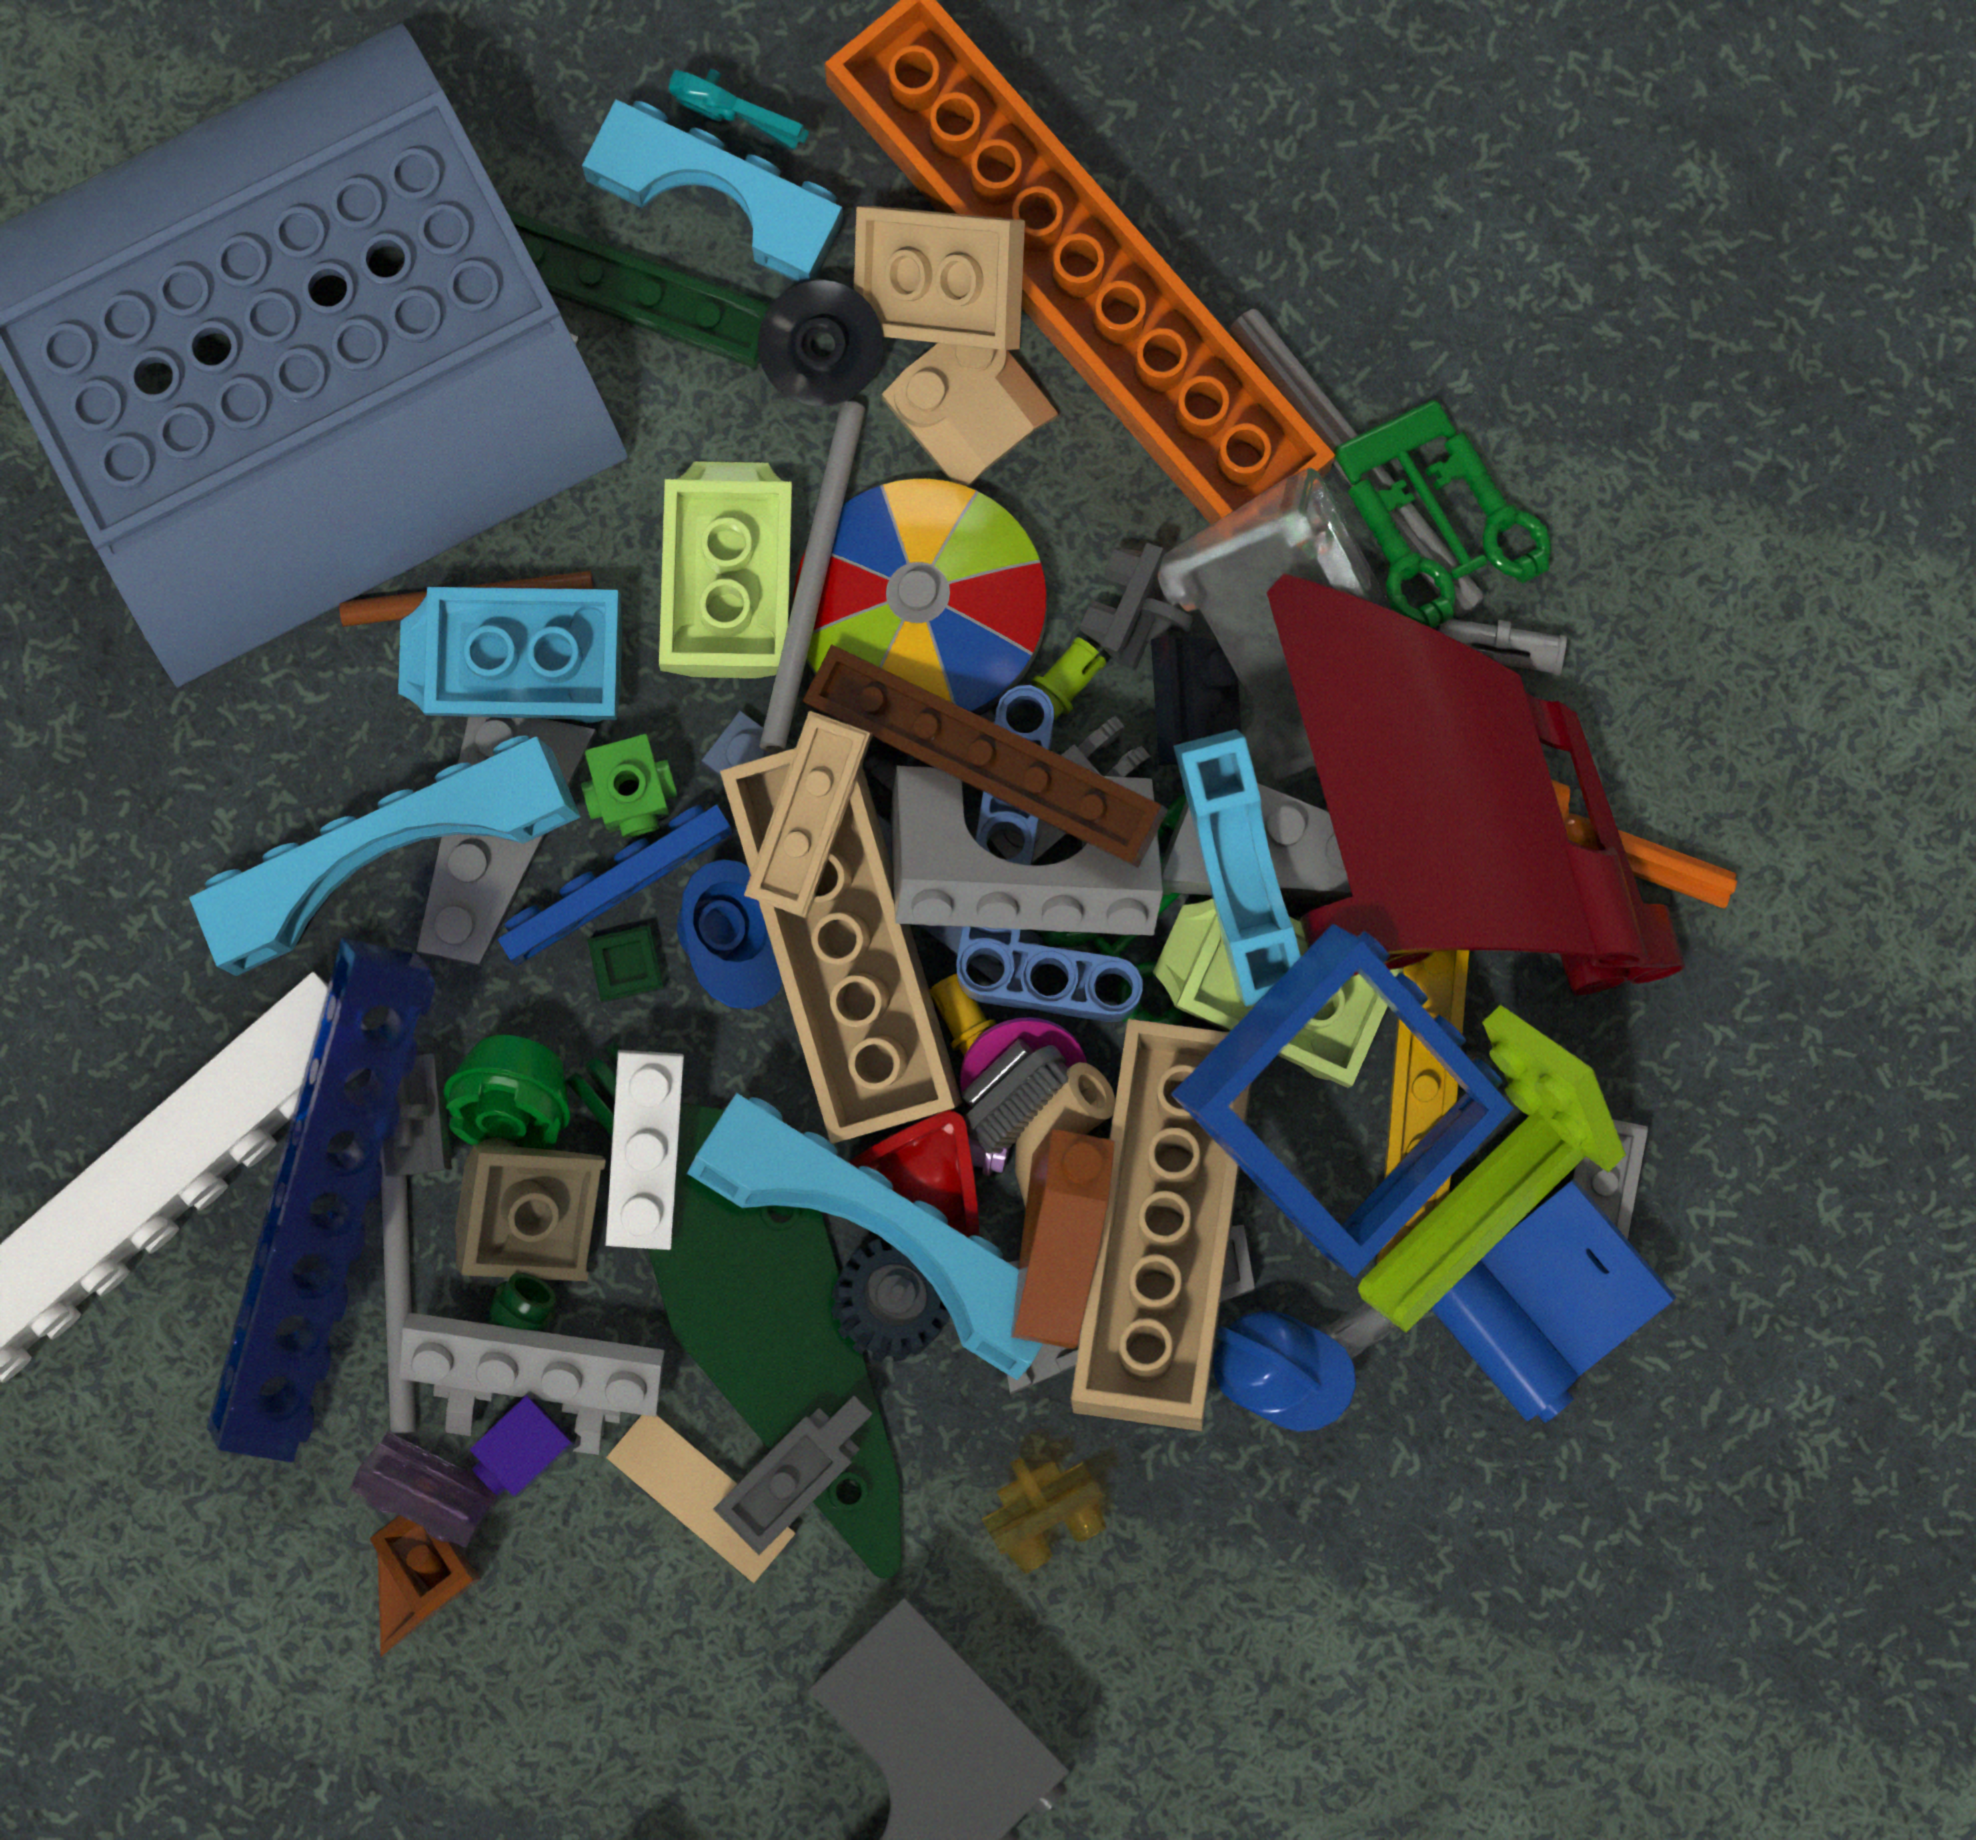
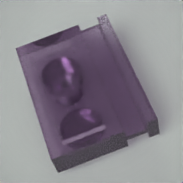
M388 1431L384 1435L381 1444L378 1443L358 1468L349 1489L365 1497L367 1502L374 1508L386 1513H397L423 1526L425 1531L432 1537L443 1542H455L465 1548L485 1522L488 1513L492 1512L499 1498L478 1476Z

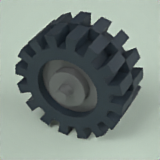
M880 1239L870 1242L864 1250L861 1251L859 1249L850 1258L833 1287L831 1298H835V1304L831 1311L833 1320L839 1318L841 1322L838 1332L843 1339L850 1336L856 1342L852 1349L862 1354L865 1349L873 1352V1360L883 1361L886 1356H893V1361L897 1362L905 1360L912 1353L915 1356L918 1355L936 1339L950 1317L948 1310L933 1285L910 1259L888 1242L881 1244Z

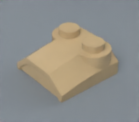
M937 343L907 367L882 393V400L947 478L953 483L970 487L987 469L1034 431L1052 422L1059 416L1008 350Z

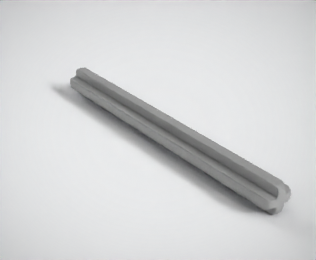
M1251 309L1243 313L1232 323L1230 328L1232 337L1332 452L1337 445L1358 436L1258 310ZM1334 458L1333 464L1344 476V478L1348 481L1351 487H1353L1354 485H1352L1349 482L1343 470L1341 469L1339 463L1337 462L1336 458ZM1382 465L1362 474L1360 480L1361 482L1369 479L1376 492L1383 489L1388 490L1395 483ZM1412 503L1401 509L1395 507L1390 512L1393 518L1392 522H1395L1396 528L1400 530V535L1404 537L1412 552H1418L1421 556L1436 561L1450 574L1451 569L1460 565ZM1420 572L1436 594L1441 597L1440 588L1436 587L1434 579L1428 574ZM1468 574L1457 580L1452 578L1456 595L1453 612L1454 616L1458 618L1473 610L1483 599L1482 591Z

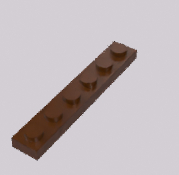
M831 644L803 699V702L810 707L843 723L873 733V738L1139 868L1168 809L1157 802Z

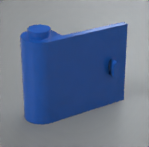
M1574 1178L1509 1231L1431 1310L1526 1422L1538 1415L1546 1423L1573 1401L1574 1398L1567 1389L1580 1375L1673 1302L1676 1296ZM1589 1249L1592 1251V1253L1598 1258V1260L1604 1265V1267H1605L1607 1270H1605V1269L1601 1266V1264H1600V1263L1595 1259V1257L1590 1253Z

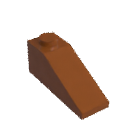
M1051 1129L1033 1152L1011 1331L1012 1338L1075 1349L1078 1345L1108 1206L1115 1141Z

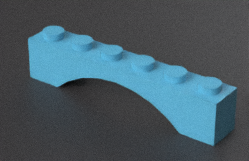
M528 736L511 738L493 749L494 756L473 766L468 762L450 766L435 776L436 783L415 793L411 789L394 792L378 802V810L359 819H356L355 816L336 819L320 829V837L303 845L287 843L271 849L263 855L264 863L244 872H241L239 869H233L213 876L206 881L205 890L190 896L189 899L216 966L238 976L294 950L308 922L329 895L358 869L389 851L423 839L458 834L494 836L524 844L580 818L581 816L553 749L537 736L531 739Z
M736 1093L697 1153L687 1174L741 1208L770 1205L811 1208L846 1218L879 1235L907 1256L933 1285L951 1315L962 1346L1018 1380L1029 1368L1044 1343L1011 1337L1019 1270L1002 1260V1252L984 1238L975 1235L967 1238L948 1226L946 1216L932 1205L922 1201H915L913 1204L892 1191V1183L876 1170L865 1166L857 1169L837 1156L838 1151L835 1146L822 1136L812 1132H805L803 1135L782 1122L783 1117L781 1113L766 1101L756 1097H751L747 1100Z

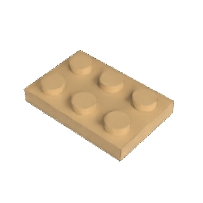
M878 206L857 207L854 290L861 294L873 307L879 318L883 337L997 350L1020 349L1025 220Z

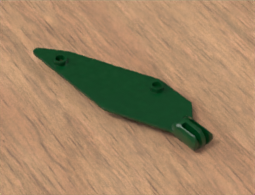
M613 1041L604 1050L617 1068L618 1050L622 1049ZM594 1056L585 1064V1068L597 1086L615 1106L617 1077L602 1060ZM575 1072L566 1079V1083L613 1138L614 1114L589 1084ZM680 1102L671 1250L647 1248L672 1335L769 1451L805 1416L809 1418L818 1408L831 1419L855 1395L873 1413L850 1437L860 1448L850 1459L852 1463L813 1503L876 1577L882 1579L891 1578L898 1573L901 1567L899 1477L863 1354L852 1349L856 1342L850 1336L845 1339L842 1338L838 1332L841 1326L839 1318L833 1320L831 1308L835 1304V1298H831L833 1287L838 1281L839 1273L821 1211L811 1208L778 1205L741 1208L687 1174L697 1153L725 1110ZM842 1480H850L858 1488V1497L851 1505L844 1504L837 1498L836 1488Z

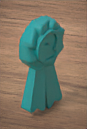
M674 69L668 87L670 93L676 97L675 100L685 107L717 121H721L722 118L727 121H734L738 117L789 150H795L799 142L805 144L809 131L803 128L802 124L737 98L717 86L722 75L720 72L710 69L704 80L693 74Z

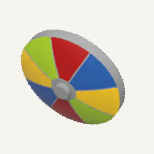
M908 479L883 484L867 490L842 506L806 660L816 675L831 644L979 715L997 704L1008 690L1017 686L1032 665L1040 648L1047 619V594L1045 577L1036 549L1025 530L1006 509L991 498L964 485L936 479ZM805 552L800 561L795 578L793 602L799 582Z

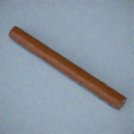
M591 571L463 586L471 588L594 589ZM427 591L339 603L342 626L347 627L401 620L411 614L421 604L427 595Z

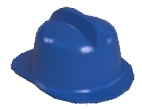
M722 859L704 864L690 877L683 891L682 907L677 915L676 931L681 947L690 957L698 982L711 997L728 1007L749 1010L765 1005L779 992L782 978L759 901L744 896L751 877L749 867L742 862Z
M1270 1310L1245 1314L1235 1320L1229 1327L1221 1326L1217 1335L1220 1344L1214 1356V1377L1221 1392L1235 1404L1280 1427L1297 1432L1319 1430L1337 1421L1350 1406L1356 1389L1355 1366L1346 1349L1329 1335L1287 1314Z

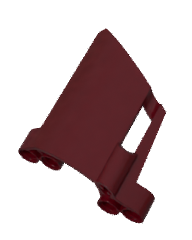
M1285 573L1282 574L1266 593L1352 892V897L1317 908L1300 918L1308 949L1332 924H1335L1356 937H1359L1363 931L1370 934L1389 953L1390 957L1384 963L1389 970L1411 966L1424 961L1432 956L1433 951L1499 950L1560 954L1571 994L1574 996L1601 992L1626 981H1630L1632 984L1648 983L1672 976L1685 969L1684 959L1668 906L1663 904H1643L1577 713L1559 700L1546 701L1526 693L1521 675L1433 628L1354 595ZM1541 743L1555 749L1570 752L1599 850L1591 849L1569 840ZM1356 971L1351 977L1359 975V973Z

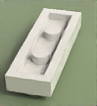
M618 1050L606 1246L671 1250L683 1054Z

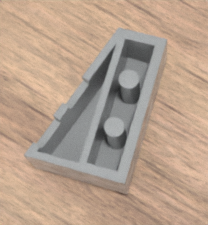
M1257 783L1267 843L1284 903L1328 905L1352 897L1329 812ZM1186 798L1160 865L1163 886L1162 894L1209 895V898H1212Z

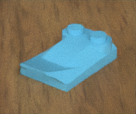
M427 587V595L421 604L411 614L401 619L398 694L414 702L426 716L574 719L583 723L617 720L621 689V594L619 590Z

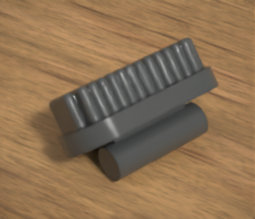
M1022 1039L1016 1040L961 1093L964 1100L973 1108L964 1117L968 1137L971 1140H977L987 1153L1001 1154L1003 1149L1011 1148L1012 1144L1016 1143L1017 1138L1024 1132L1025 1127H1028L1029 1122L1033 1121V1116H1037L1038 1111H1041L1043 1106L1047 1105L1048 1100H1051L1053 1095L1057 1094L1058 1089H1061L1063 1084L1068 1082V1068L1065 1065L1066 1058L1055 1045L1045 1046L1034 1052Z

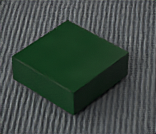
M650 925L587 939L601 1003L664 989Z

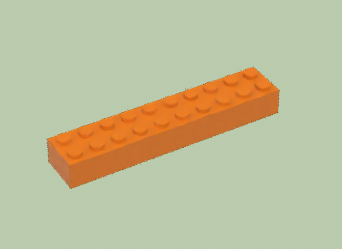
M900 0L825 62L826 85L937 212L1025 220L1021 308L1234 552L1330 472L1336 455L936 0Z

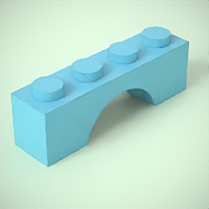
M615 99L582 164L587 182L641 208L659 194L675 187L702 185L717 189L734 199L748 216L753 228L752 249L754 262L798 283L815 280L844 223L843 209L835 204L837 197L833 193L812 182L804 181L802 186L799 187L779 177L781 171L775 165L758 156L748 154L745 160L724 151V143L704 130L691 128L689 133L677 129L666 123L668 117L663 112L647 103L635 101L631 107Z
M1235 729L1175 745L1174 750L1236 993L1243 1004L1249 1006L1258 1003L1301 956L1293 925L1288 916L1274 871L1263 824L1261 798L1244 735Z

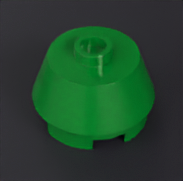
M495 1035L481 1039L471 1049L444 1086V1097L447 1102L446 1108L451 1113L449 1128L460 1139L472 1146L490 1138L500 1137L512 1140L525 1148L551 1150L555 1146L558 1133L568 1125L570 1120L562 1061L549 1048L527 1038L512 1035Z

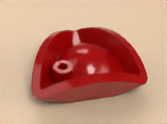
M952 1110L940 1112L881 1141L848 1162L857 1169L865 1166L881 1173L892 1183V1191L913 1204L915 1201H922L937 1208L946 1216L948 1220L947 1225L967 1238L971 1235L980 1237L973 1166L967 1127L963 1116Z

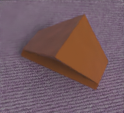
M421 1499L369 1538L378 1553L381 1657L482 1579Z

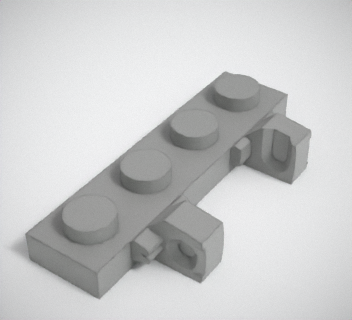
M407 1312L402 1329L399 1379L434 1384V1396L448 1398L446 1433L471 1436L477 1417L476 1400L492 1401L493 1393L517 1397L528 1395L531 1399L563 1403L562 1412L577 1414L575 1426L577 1437L573 1451L599 1455L602 1435L604 1436L606 1422L620 1423L622 1412L656 1417L660 1401L665 1350Z

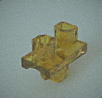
M1021 1456L1009 1462L1018 1479L996 1491L1004 1506L981 1519L1000 1554L1002 1555L1007 1552L1024 1573H1029L1042 1566L1053 1556L1041 1532L1062 1520L1076 1543L1086 1541L1106 1528L1098 1500L1102 1499L1103 1495L1083 1463L1060 1474L1053 1460L1030 1472Z

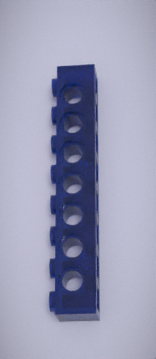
M345 938L341 939L206 1427L217 1449L220 1451L294 1463L299 1442L306 1443L310 1437L314 1422V1407L310 1404L316 1382L322 1383L325 1380L331 1362V1347L327 1344L333 1321H341L347 1306L348 1286L344 1283L350 1260H358L364 1245L365 1225L361 1222L367 1199L374 1200L381 1185L382 1164L378 1161L384 1138H392L397 1128L400 1106L395 1098L402 1076L408 1077L415 1064L417 1042L413 1038L419 1014L425 1015L428 1012L433 999L434 979L430 976L431 970L415 953ZM377 1006L389 1007L388 1017L381 1026L371 1030L361 1028L363 1017L369 1010ZM362 1068L372 1069L371 1078L366 1086L357 1091L344 1090L345 1081L352 1072ZM346 1130L355 1132L354 1139L348 1148L337 1153L327 1152V1145L335 1134ZM327 1192L338 1194L337 1200L330 1210L320 1214L310 1213L311 1204L319 1195ZM308 1254L321 1255L317 1267L311 1272L302 1275L293 1273L296 1262L303 1256ZM292 1315L304 1316L301 1326L295 1332L288 1335L276 1334L278 1325L285 1318ZM276 1376L287 1377L285 1385L277 1393L272 1395L259 1394L261 1386L268 1379Z

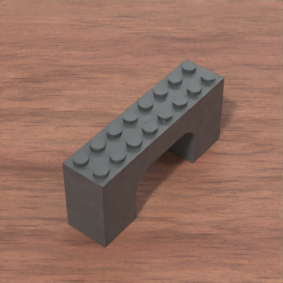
M906 1596L895 1604L808 1690L872 1757L883 1772L889 1788L891 1808L887 1824L877 1840H1018L1021 1836L1019 1834L1020 1831L1014 1825L1031 1809L1041 1817L1068 1790L1067 1785L1062 1781L1069 1773L1066 1764Z

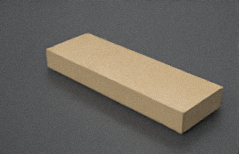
M809 711L744 896L802 917H808L873 733Z
M641 1415L606 1457L753 1583L758 1580L796 1534L790 1527H787L758 1556L713 1510L738 1483L658 1415L656 1417Z

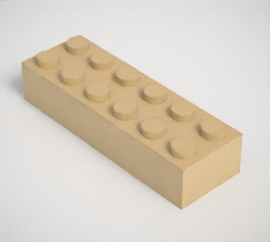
M796 748L720 771L750 874H752ZM861 766L808 917H802L759 901L829 1140L832 1144L953 1109L963 1103L910 924L895 923L893 866L863 766Z
M1128 1019L1110 1135V1140L1115 1141L1109 1200L1083 1317L1071 1397L1073 1413L1196 1431L1203 1430L1240 1167L1171 1094L1227 1036L1228 1032ZM1252 1082L1229 1105L1245 1124Z

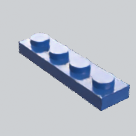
M696 805L684 811L669 822L668 826L672 832L651 845L646 838L632 843L614 856L617 866L597 878H595L592 871L584 873L559 890L563 899L541 912L537 905H533L509 919L504 924L508 933L497 940L515 967L519 966L733 834L731 827L719 807L715 805L704 811L701 805Z

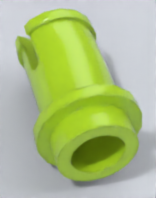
M1079 637L1072 641V645L1043 677L1035 676L1031 680L1033 687L1041 689L1049 696L1053 705L1054 720L1061 713L1069 715L1073 710L1071 704L1073 699L1098 671L1102 670L1107 664L1102 656L1095 658L1099 652L1091 644Z

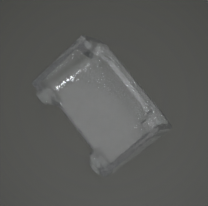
M1311 467L1283 479L1166 552L1158 571L1161 589L1172 605L1179 603L1188 612L1200 609L1253 704L1251 714L1252 725L1246 728V738L1249 747L1259 762L1266 761L1276 780L1314 766L1315 762L1266 592L1285 573L1354 595L1391 610L1389 601L1320 474Z

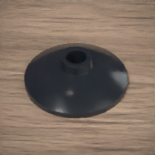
M807 281L783 292L766 311L758 334L759 359L769 381L789 399L813 407L838 405L858 395L874 378L883 355L882 327L873 307L857 291L835 281ZM820 335H831L835 341L834 351L827 357H818L813 350L814 341Z

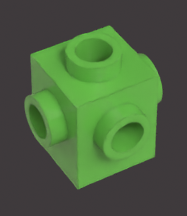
M647 734L585 750L592 780L581 783L591 820L603 817L608 832L621 830L623 838L636 837L659 829L658 819L670 816L666 799L676 797L677 792L668 760L655 762ZM628 783L639 785L637 791L632 795L624 796L619 794L621 788Z

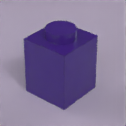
M526 1395L469 1449L480 1460L472 1467V1470L497 1496L507 1489L513 1497H519L569 1450L575 1442L535 1399H531Z

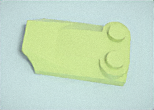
M694 461L690 468L679 478L665 479L659 645L660 671L690 677L762 678L777 674L789 623L792 482L782 481L773 472L769 463Z
M1213 899L1183 905L1154 967L1153 974L1162 982L1176 1008L1226 1032H1230L1256 1004L1245 1006L1236 993ZM1289 917L1295 932L1300 956H1302L1308 950L1301 922ZM1399 968L1390 971L1396 977L1404 969ZM1360 974L1350 977L1279 1052L1278 1056L1303 1067L1316 1078L1331 1080L1350 1088L1355 1082L1388 1005Z

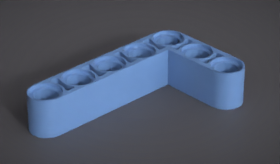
M1031 685L1016 686L1008 690L1000 698L994 723L1050 750L1054 711L1049 696L1041 689ZM1030 705L1041 712L1043 722L1037 730L1031 733H1020L1009 726L1007 721L1008 714L1017 706ZM983 792L976 842L983 849L991 853L987 847V842L994 832L1001 829L1015 831L1024 842L1023 849L1017 856L1003 860L1032 866L1039 819ZM962 926L957 955V979L962 991L973 1000L1105 1022L1122 1021L1130 1017L1138 1008L1143 991L1142 978L1138 969L1127 960L1113 956L1020 942L1022 929ZM989 954L1001 961L1004 967L1003 976L997 983L991 986L975 984L967 974L969 963L977 956ZM1046 964L1060 967L1068 978L1066 988L1054 996H1045L1038 993L1033 988L1030 980L1033 972L1038 967ZM1108 974L1122 976L1131 987V996L1125 1003L1118 1006L1104 1004L1095 993L1097 981Z

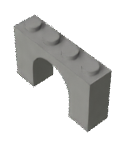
M897 766L890 808L895 923L1154 935L1163 893L1157 833L1139 868L1082 841L1081 851L1059 863L1029 866L1008 862L983 849L970 835L964 820L962 781L936 768ZM1103 776L1154 801L1152 779Z

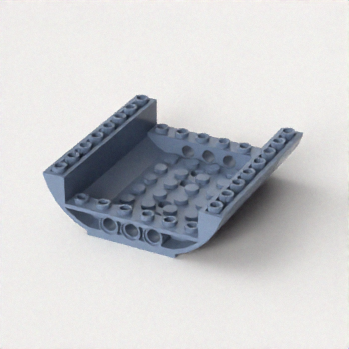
M401 22L0 223V364L94 548L97 550L142 633L176 688L338 607L339 603L349 601L629 458L556 304L443 89L440 87L409 31ZM386 246L398 248L404 253L405 262L402 269L396 275L384 278L376 276L369 270L370 258L376 250ZM328 275L342 278L347 283V292L340 303L331 307H324L312 300V288L320 278ZM210 334H222L229 338L231 342V350L228 357L217 365H205L199 362L196 357L198 343L202 338ZM163 363L172 369L173 379L171 385L167 390L157 395H149L142 392L138 386V378L141 371L150 364Z

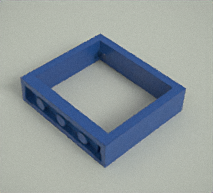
M1332 924L1171 1095L1326 1259L1355 1278L1514 1108L1497 1090L1503 1083L1499 1075L1483 1060L1476 1056L1470 1060L1460 1049L1466 1042L1463 1035L1445 1018L1437 1014L1433 1019L1422 1007L1428 1000L1426 994L1406 975L1400 972L1395 977L1384 965L1390 957L1385 948L1365 931L1359 937H1356ZM1357 971L1466 1093L1353 1214L1340 1225L1234 1113L1229 1105Z

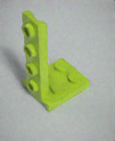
M1502 1005L1483 1021L1493 1046L1489 1054L1505 1075L1508 1085L1504 1088L1507 1096L1518 1109L1529 1117L1361 1280L1358 1287L1361 1298L1404 1332H1407L1585 1157L1609 1173L1626 1156L1593 1069Z

